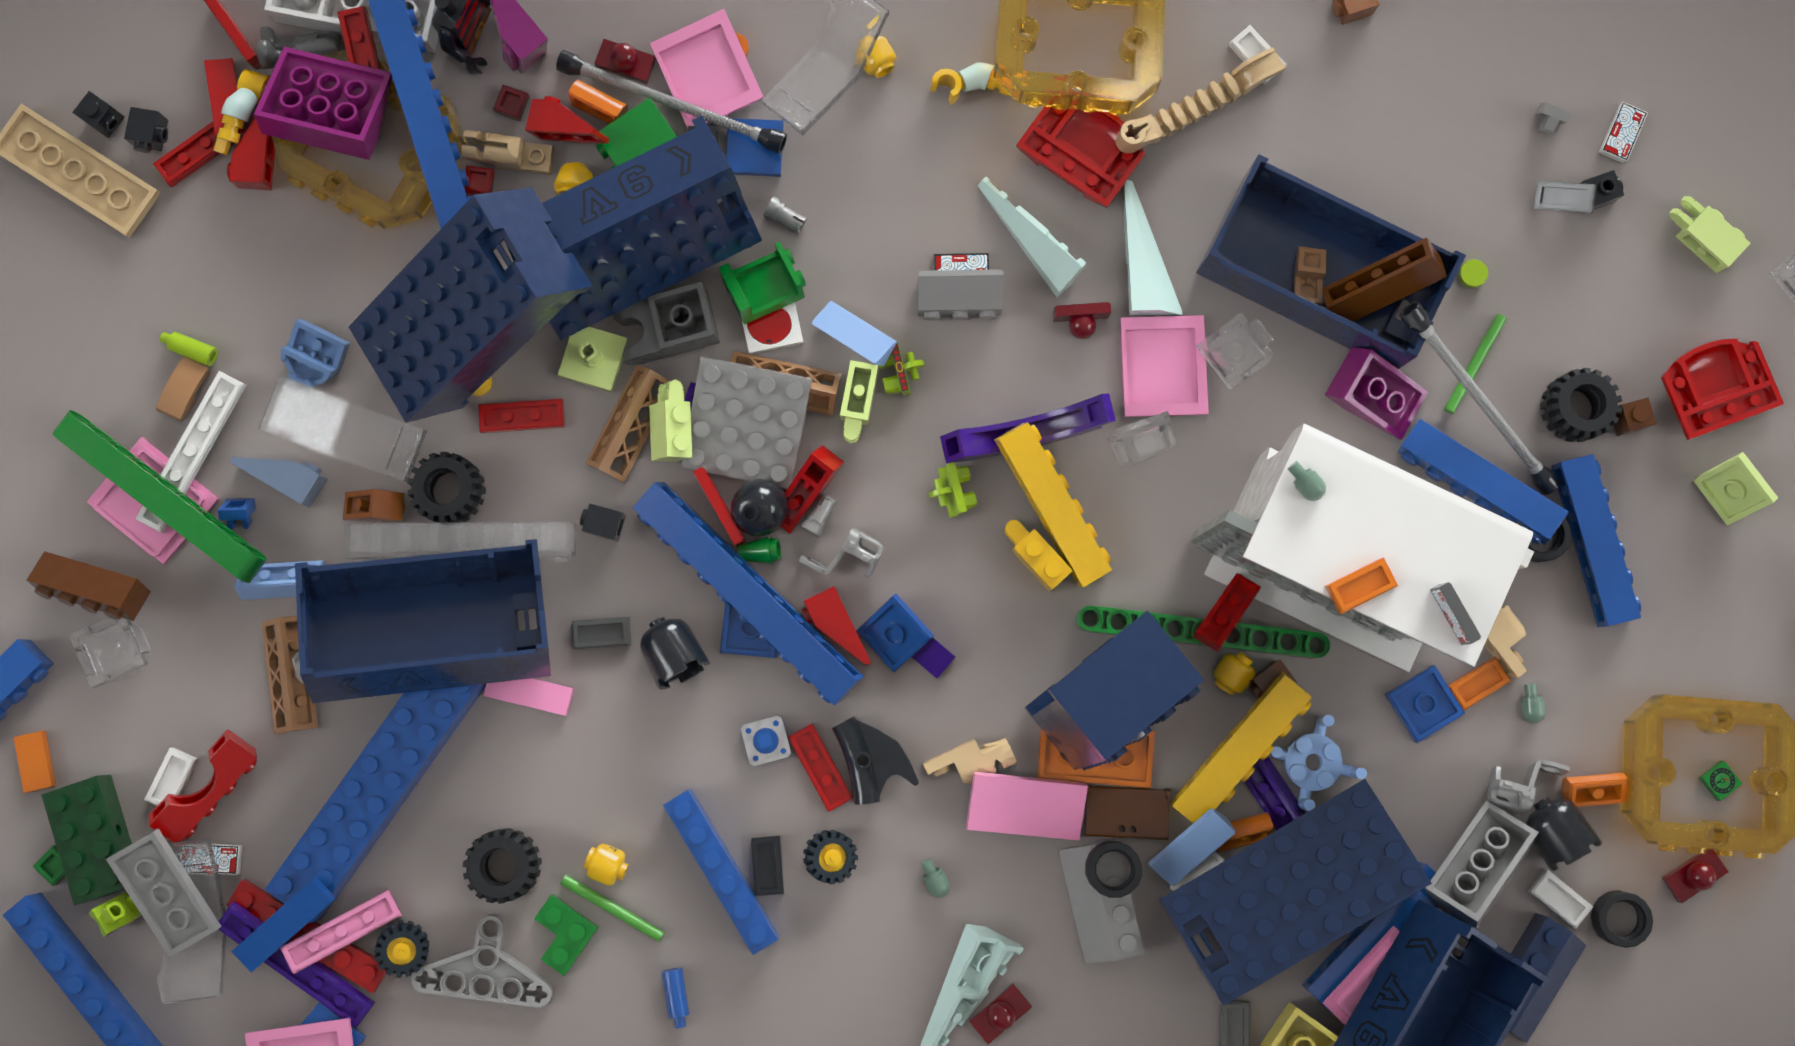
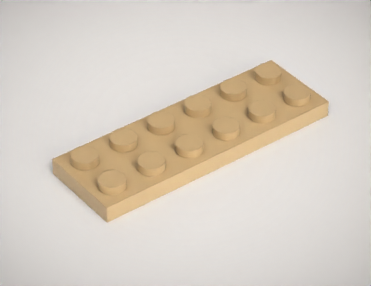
M22 103L0 132V156L129 238L161 194L154 187Z

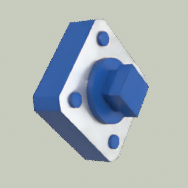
M779 715L742 726L741 732L751 765L757 766L791 755L792 751L784 721Z

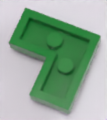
M554 894L550 895L534 918L557 935L541 960L565 976L599 928V926Z

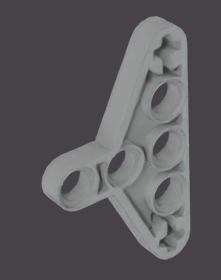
M495 914L488 915L478 922L474 948L420 967L418 972H414L411 977L413 988L420 993L540 1008L547 1005L554 995L551 983L503 951L505 922L500 916ZM487 920H493L498 924L499 931L495 936H489L485 933L484 924ZM483 949H489L494 953L495 959L491 965H484L480 961L479 955ZM428 972V977L437 979L440 977L439 972H444L440 980V989L437 988L439 982H430L424 986V981L419 980V976ZM455 974L461 978L462 985L459 990L453 991L448 988L447 979L450 975ZM479 978L489 981L490 990L487 994L477 992L475 984ZM507 982H514L518 985L519 993L515 998L505 995L504 986ZM524 982L530 983L527 988L530 991H535L539 986H542V991L546 992L547 996L538 1001L537 995L528 994L526 995V1000H523L522 998L525 993Z

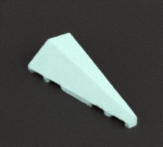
M985 177L978 184V188L1053 294L1058 298L1073 284L1076 276L1084 270L1086 262L1081 258L1076 260L1068 252V246L1063 242L1060 244L1047 228L1020 205L1015 208L1007 199L1008 195L1003 190L999 191L990 182L989 178Z
M1127 180L1123 185L1129 315H1155V317L1182 316V309L1133 181Z
M966 924L920 1046H946L949 1042L947 1036L957 1024L962 1026L990 992L988 990L990 983L998 974L1002 976L1008 970L1005 966L1015 953L1020 955L1024 948L1015 941L986 926Z

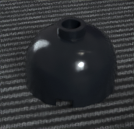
M755 479L744 484L734 494L731 502V515L735 524L742 532L751 536H765L777 531L789 513V502L785 492L767 479Z

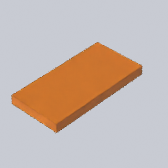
M1041 729L1037 778L1151 788L1155 731H1151L1139 742L1136 741L1133 744L1126 745L1125 747L1128 751L1116 761L1084 771L1082 768L1074 770Z

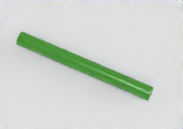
M1501 314L1496 315L1465 370L1472 380L1507 320ZM1460 382L1457 384L1444 408L1450 414L1455 413L1467 392Z
M567 874L560 883V885L652 939L660 942L663 937L664 931Z

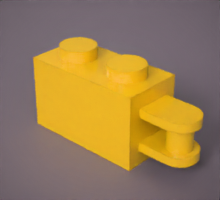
M1011 520L1006 524L1004 528L1005 535L1015 545L1011 551L1049 592L1073 571L1035 529L1029 533L1017 520Z

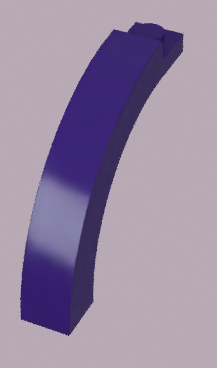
M1107 393L1064 408L1019 420L958 429L940 436L947 464L1002 455L994 440L1022 423L1028 422L1030 426L1035 425L1042 437V440L1039 442L1043 446L1098 430L1103 425L1115 422L1116 420L1110 394Z

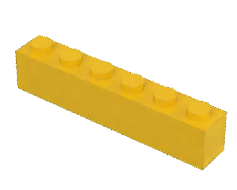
M1028 422L1022 423L994 441L1061 558L1073 570L1070 574L1077 586L1085 587L1112 571L1109 565L1112 560L1106 549L1098 546L1095 540L1098 535L1090 523L1086 524L1081 514L1084 513L1082 506L1076 498L1072 500L1067 490L1070 489L1067 480L1062 474L1058 475L1053 467L1056 464L1053 455L1048 449L1044 451L1039 441L1042 440L1038 429L1035 425L1030 426Z
M1282 671L1171 800L1172 806L1194 823L1210 808L1215 810L1222 801L1227 803L1235 794L1236 790L1234 787L1240 780L1245 782L1255 770L1252 766L1259 758L1264 760L1274 748L1271 744L1279 736L1282 739L1291 730L1293 725L1290 722L1298 714L1301 717L1310 708L1311 703L1309 700L1312 696Z

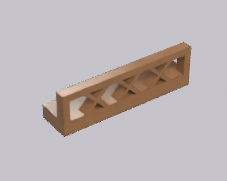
M733 351L729 362H741L753 367L769 368L778 372L812 378L807 410L833 416L842 374ZM825 380L834 383L833 386L821 384L819 381Z
M636 365L585 464L623 483L625 482L650 434V412L647 420L639 422L638 413L642 407L648 406L649 410L650 405L658 403V396L652 398L651 388L655 380L664 384L669 382L668 379L649 368ZM635 430L637 439L634 445L626 447L625 438L627 434ZM622 455L624 464L620 472L617 473L611 470L610 466L616 457Z
M297 616L278 617L262 622L274 734L318 728L316 705L312 703L305 685L295 676V669L292 664V658L299 652ZM273 626L275 627V638H274ZM283 714L285 715L286 726H284Z

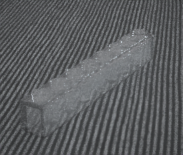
M573 522L344 524V558L353 560V562L520 546L526 545L525 540L537 539L539 562L540 559L551 558V563L562 564L568 563V558H576V524Z

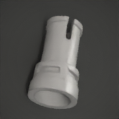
M775 196L771 199L763 216L775 222L779 221L796 233L801 231L800 228H803L807 220L806 217L786 207V204L782 203Z
M821 494L812 513L807 516V520L802 523L801 528L820 538L823 528L826 526L825 522L837 502L831 497Z

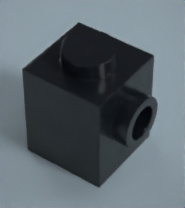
M90 91L87 92L72 112L107 138L110 137L125 117Z
M130 107L124 139L134 146V150L139 152L151 153V150L162 151L163 144L168 139V119L158 111Z
M1614 170L1583 180L1580 183L1597 185L1593 210L1612 204L1624 196L1623 183L1616 176Z

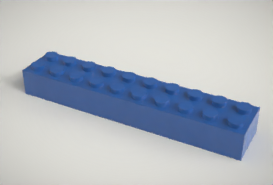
M486 684L403 693L264 890L285 904L313 878L317 877L336 897L309 922L321 920L480 696Z

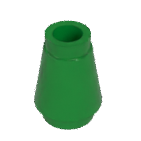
M769 536L741 544L738 547V554L746 562L774 564L775 561L781 560L780 541L778 538L773 539Z

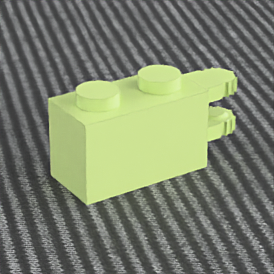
M1684 196L1680 204L1693 216L1692 219L1678 208H1673L1669 212L1670 218L1682 229L1675 237L1716 274L1728 268L1751 244L1745 238L1742 231L1732 227L1724 220V216L1718 210L1712 209L1710 206L1704 208L1690 196Z
M850 360L840 412L841 421H845L843 436L845 441L850 444L859 441L862 425L869 424L878 377V365Z
M676 379L659 385L658 403L649 406L651 461L679 462L692 458L690 402L684 401L683 384Z

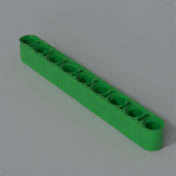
M69 410L53 431L52 435L236 578L243 582L251 583L267 561V558L260 551L81 414Z
M1086 606L1076 614L1075 621L1081 631L1116 636L1145 612L1101 606ZM1090 611L1095 614L1097 621L1093 627H1088L1083 623L1082 616L1084 612ZM1149 612L1174 643L1206 646L1193 638L1196 627L1201 625L1204 619ZM1113 615H1120L1124 619V627L1121 630H1116L1111 626L1110 620ZM1171 621L1178 623L1180 626V633L1177 637L1171 636L1167 631V626ZM1238 623L1233 629L1236 633L1234 643L1231 644L1225 641L1221 648L1315 659L1326 656L1331 646L1328 637L1319 632ZM1256 631L1264 636V643L1261 647L1256 646L1252 641V636ZM1283 635H1288L1292 640V647L1289 650H1285L1281 646L1280 640ZM1312 638L1317 639L1320 643V650L1316 654L1309 649V641Z

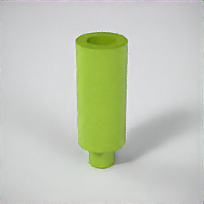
M176 331L172 334L163 332L160 335L159 341L166 344V348L169 351L207 366H212L217 359L218 348Z

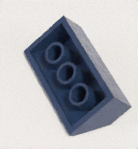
M1538 913L1534 914L1511 952L1513 956L1526 962L1549 978L1544 989L1537 985L1534 986L1509 1030L1511 1034L1525 1043L1529 1041L1586 947L1571 931L1548 916Z

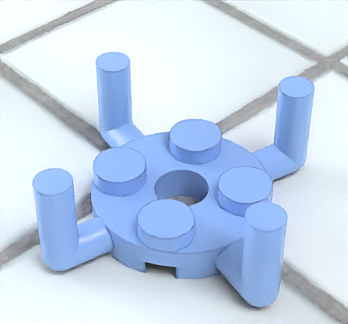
M1319 715L1316 719L1313 734H1305L1296 738L1286 749L1273 746V750L1268 755V757L1283 760V766L1287 775L1296 786L1301 788L1297 804L1303 810L1311 811L1315 808V802L1310 799L1312 791L1331 787L1339 775L1356 779H1364L1367 776V771L1364 768L1342 764L1340 748L1325 736L1326 727L1334 724V718L1331 715ZM1310 754L1317 755L1320 760V765L1315 770L1308 769L1305 763L1307 756Z

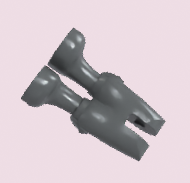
M261 27V40L257 41V54L263 69L275 68L283 47L335 59L339 55L341 36L338 32L320 31L298 35L292 41H282L276 37L271 27Z

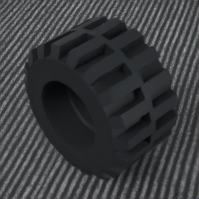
M1583 368L1581 370H1572L1551 382L1547 386L1548 390L1543 392L1541 397L1545 399V402L1540 403V410H1545V414L1541 415L1542 420H1548L1549 425L1546 426L1548 430L1552 431L1555 429L1557 431L1555 436L1558 438L1566 436L1565 441L1573 442L1577 440V442H1584L1612 429L1611 426L1619 420L1615 415L1620 414L1622 411V407L1618 406V403L1622 401L1621 395L1617 396L1615 392L1619 388L1616 384L1612 386L1609 383L1612 378L1608 375L1601 377L1602 371L1597 369L1591 372L1590 368ZM1573 391H1578L1589 399L1592 411L1588 420L1577 417L1572 411L1570 396Z
M440 452V455L432 453L429 454L430 459L422 458L419 461L421 466L412 469L411 472L415 475L413 478H408L407 483L411 485V489L407 490L408 496L413 499L410 502L414 508L418 509L417 512L421 516L442 525H458L459 521L466 522L470 520V514L476 515L479 511L476 507L478 504L483 505L484 502L481 496L486 494V488L482 486V483L485 481L483 476L479 474L480 470L470 461L455 453ZM454 473L460 480V492L455 500L441 505L434 498V485L441 476Z
M510 828L498 829L481 835L482 837L475 839L471 843L473 846L467 849L465 853L468 856L467 860L463 861V867H466L467 871L463 873L464 880L469 879L470 884L467 886L470 891L475 890L477 892L475 896L479 899L486 898V902L503 904L525 895L536 884L535 880L540 876L541 872L538 868L542 864L541 858L537 856V853L540 851L537 846L534 847L532 845L533 840L530 837H525L523 832L519 830L513 831ZM500 848L511 852L517 862L515 877L506 883L499 882L493 878L488 868L490 855L494 850Z

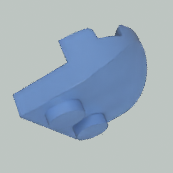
M298 319L295 321L288 345L281 349V361L285 362L289 371L287 375L294 382L302 386L313 387L330 381L340 372L350 342L303 319Z

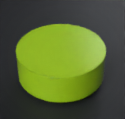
M1477 259L1466 261L1458 271L1460 283L1470 289L1481 286L1488 278L1486 265Z

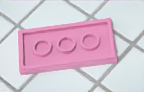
M974 772L966 828L967 830L1080 840L1088 785L1083 782Z

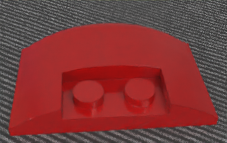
M1054 92L1016 144V147L1037 166L1040 164L1084 194V198L1107 208L1141 162L1145 152L1143 149L1141 151L1139 149L1133 153H1124L1118 149L1116 137L1124 122L1107 108L1081 96L1075 95V98L1060 97L1061 93Z
M1722 339L1703 344L1680 356L1661 377L1686 440L1784 404L1761 347L1756 341H1750L1748 345L1738 342V339Z

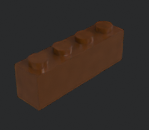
M1426 237L1322 288L1327 309L1354 322L1446 278L1447 275L1441 256Z
M44 551L26 580L36 588L34 592L45 599L50 600L51 597H55L68 606L73 607L74 604H78L91 613L96 614L98 611H101L108 617L118 621L121 618L134 621L151 593L137 578Z

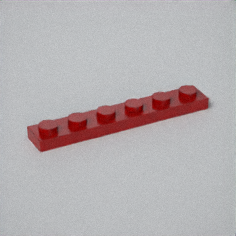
M246 879L240 881L226 904L229 907L235 901L263 922L284 905L276 897ZM316 921L308 922L289 941L292 942L320 927L321 924ZM353 943L320 960L321 963L371 993L376 992L386 975V970L379 968V962H376L373 955Z

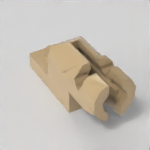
M464 131L463 137L467 138L469 145L484 147V151L480 152L474 146L462 145L461 153L464 159L490 163L496 169L551 175L554 147L552 145L528 143L521 137L505 136L497 133Z
M1509 605L1501 606L1484 647L1492 657L1498 659L1509 678H1519L1527 670L1522 665L1524 664L1523 658L1518 652L1511 650L1510 647L1526 635V632L1521 622L1511 611Z
M1006 738L983 744L981 749H979L975 739H972L923 762V765L928 775L934 773L936 777L951 770L949 765L954 763L963 783L972 784L974 772L996 773V768L994 767L995 760H998L1004 768L1016 764L1017 761Z

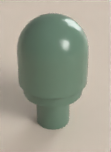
M1295 461L1287 468L1296 478L1293 483L1304 498L1310 501H1317L1325 495L1326 484L1315 471H1312L1310 468L1305 470L1298 461Z
M1536 683L1524 684L1526 697H1521L1523 718L1529 723H1539L1546 715L1545 702L1542 696L1537 694Z
M930 858L921 862L920 864L925 872L923 882L929 893L936 898L946 896L950 890V882L944 871L940 867L935 868Z

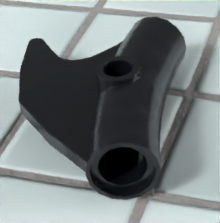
M855 717L832 728L847 764L855 805L880 802L881 791L887 779L892 775H900L914 786L919 784L910 760L895 739L870 725L856 720ZM860 755L868 757L869 762L867 765H860L858 763Z

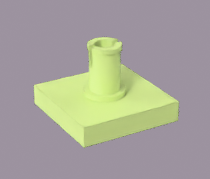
M587 327L571 335L558 376L613 392L623 361V351L627 347L629 339L592 327Z
M1744 452L1698 475L1693 480L1727 526L1774 503L1778 499Z

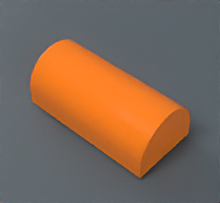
M576 80L568 91L572 106L607 124L612 123L628 111L627 104L580 80Z
M1622 772L1565 777L1562 780L1563 799L1572 801L1577 807L1625 803L1628 778Z
M1268 812L1230 821L1235 829V834L1221 845L1217 852L1254 844L1273 833L1274 826Z

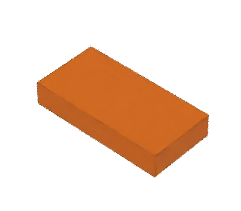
M1383 557L1325 587L1338 613L1343 614L1397 587L1398 584Z
M1492 657L1448 684V687L1462 709L1465 710L1508 684L1511 680L1498 659Z
M46 731L13 737L23 792L29 793L55 787L56 782Z

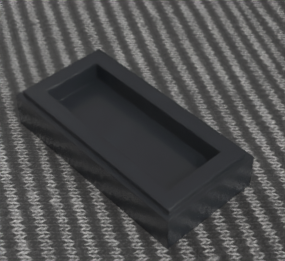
M780 835L752 837L755 896L784 894Z

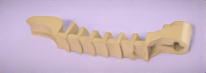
M1273 47L1238 65L1231 75L1228 72L1224 73L1220 82L1212 81L1204 91L1199 89L1193 97L1190 98L1187 95L1181 103H1172L1168 110L1165 111L1162 108L1154 117L1149 114L1136 120L1126 121L1116 137V145L1124 153H1133L1146 145L1157 144L1162 138H1168L1174 132L1183 130L1185 126L1191 123L1195 124L1200 118L1208 117L1211 112L1222 109L1224 105L1235 102L1238 97L1248 94L1264 81L1284 71L1286 67Z

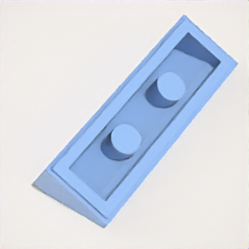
M830 301L812 322V325L872 363L880 366L885 365L897 343L894 339L833 301Z
M324 560L302 561L307 562L309 567L325 565ZM302 562L264 564L251 583L243 582L237 578L235 590L242 600L296 597L295 563Z
M1210 808L1150 860L1148 864L1164 880L1174 886L1235 834V829L1226 816Z

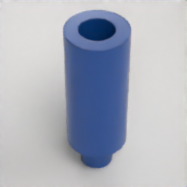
M672 968L662 971L668 1018L674 1019L675 1028L686 1027L685 1016L689 1015L683 969Z

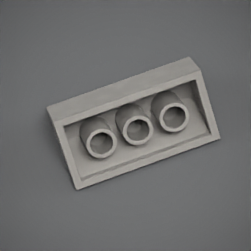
M1486 800L1431 879L1432 884L1427 886L1425 891L1443 912L1477 929L1533 846L1539 832Z
M1114 837L1058 850L1085 964L1118 961L1145 954L1131 894L1121 898H1109L1099 894L1089 884L1085 875V862L1089 852L1102 842L1118 841ZM1119 852L1103 854L1096 865L1098 878L1108 886H1119L1127 880L1122 856Z

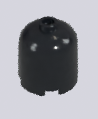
M660 617L649 624L650 629L641 638V652L660 690L670 688L669 682L677 679L681 683L686 682L704 671L703 664L705 666L710 664L693 631L681 619L665 620L664 617Z
M1549 797L1540 800L1533 805L1536 810L1529 815L1526 821V825L1539 832L1534 844L1550 871L1558 869L1556 863L1564 861L1566 865H1569L1592 852L1589 847L1591 844L1596 847L1602 844V841L1579 808L1568 799L1560 798L1551 801Z

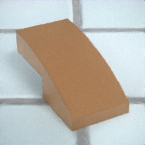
M1299 246L1295 261L1292 293L1321 306L1323 278L1326 274V250Z
M183 356L165 385L156 405V410L182 422L197 401L195 394L210 375L209 368Z

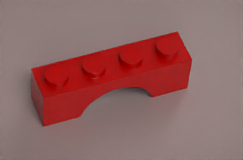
M229 729L208 750L209 760L214 768L212 778L208 784L198 792L189 795H173L168 793L148 815L149 827L154 830L159 829L164 837L176 845L184 838L188 839L194 834L199 821L204 816L206 818L209 817L216 809L217 802L223 795L228 796L236 787L237 780L243 773L248 774L257 763L255 748Z

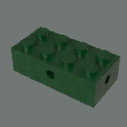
M97 775L41 794L73 905L88 903L125 890L106 860L132 844L112 776Z

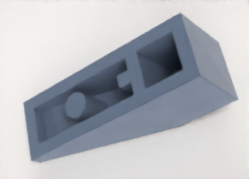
M232 457L229 461L307 507H311L328 480L320 475L321 468L308 461L305 465L296 461Z

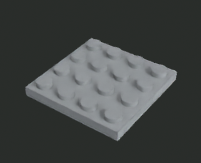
M702 356L700 358L691 408L692 458L682 460L681 467L693 470L704 467L708 473L747 481L767 479L776 487L787 489L794 479L812 378Z

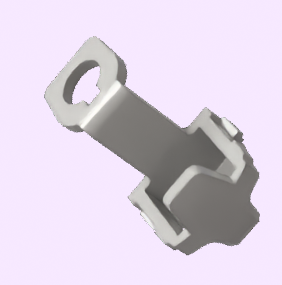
M853 527L841 550L828 567L806 555H802L799 558V562L820 573L828 574L846 551L870 564L864 575L869 578L882 555L884 546L879 541ZM863 538L878 546L877 552L862 545L861 539Z
M1539 760L1529 766L1524 784L1521 785L1500 779L1501 767L1495 766L1490 774L1487 799L1490 803L1510 809L1512 812L1526 813L1533 806L1536 792L1534 784L1538 772L1542 771L1562 776L1570 772V767L1551 761ZM1496 796L1505 798L1508 802L1496 799Z

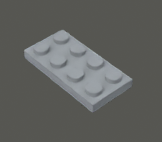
M159 829L106 859L169 957L221 927Z

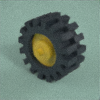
M823 830L820 834H814L812 840L807 841L808 847L807 849L804 848L803 854H805L803 863L806 864L808 873L815 879L829 884L841 883L845 877L849 878L852 875L850 873L851 870H855L857 867L854 864L855 860H858V855L855 854L857 850L856 845H853V841L845 836V834L834 830Z
M401 920L397 924H389L387 929L384 928L377 939L374 950L375 960L379 962V968L381 970L385 969L386 974L389 976L392 973L396 974L397 978H401L402 974H406V977L411 976L413 971L415 973L418 972L420 967L424 966L429 952L428 935L422 931V927L420 925L414 926L412 921L403 923V920Z

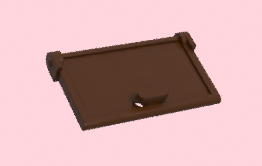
M1088 785L1085 836L1168 840L1171 788L1143 789Z

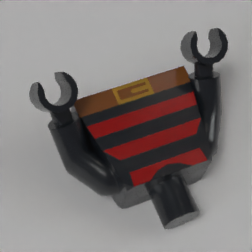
M435 0L437 10L432 18V25L437 31L440 48L459 63H466V69L470 74H483L477 69L476 63L480 66H487V61L483 57L471 58L469 55H472L492 10L489 7L491 5L490 0Z

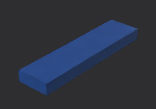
M317 877L313 878L231 952L252 973L336 897Z

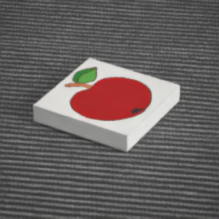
M795 302L745 325L743 324L749 354L804 343Z

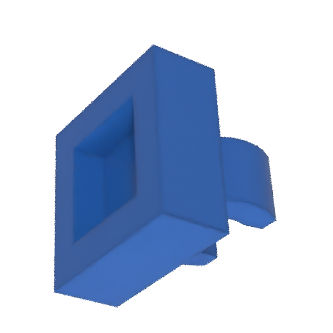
M226 499L217 510L219 521L227 520V527L233 530L236 526V520H241L244 529H248L252 523L251 515L256 509L255 499Z

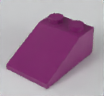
M1351 347L1327 389L1325 396L1348 412L1396 439L1402 440L1426 398L1428 391L1373 350Z

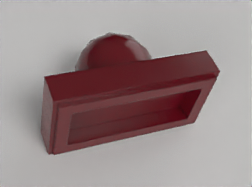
M603 39L594 64L598 68L647 84L656 57L634 49L628 43H616Z
M1111 303L1058 305L1054 307L1052 312L1053 322L1069 321V329L1073 336L1078 339H1087L1096 331L1097 324L1095 319L1109 318Z
M1708 847L1662 877L1677 902L1683 903L1698 892L1712 888L1718 879L1729 872L1714 849Z
M1013 983L971 1018L969 1022L985 1042L990 1044L1001 1033L1011 1028L1015 1021L1032 1008V1005Z

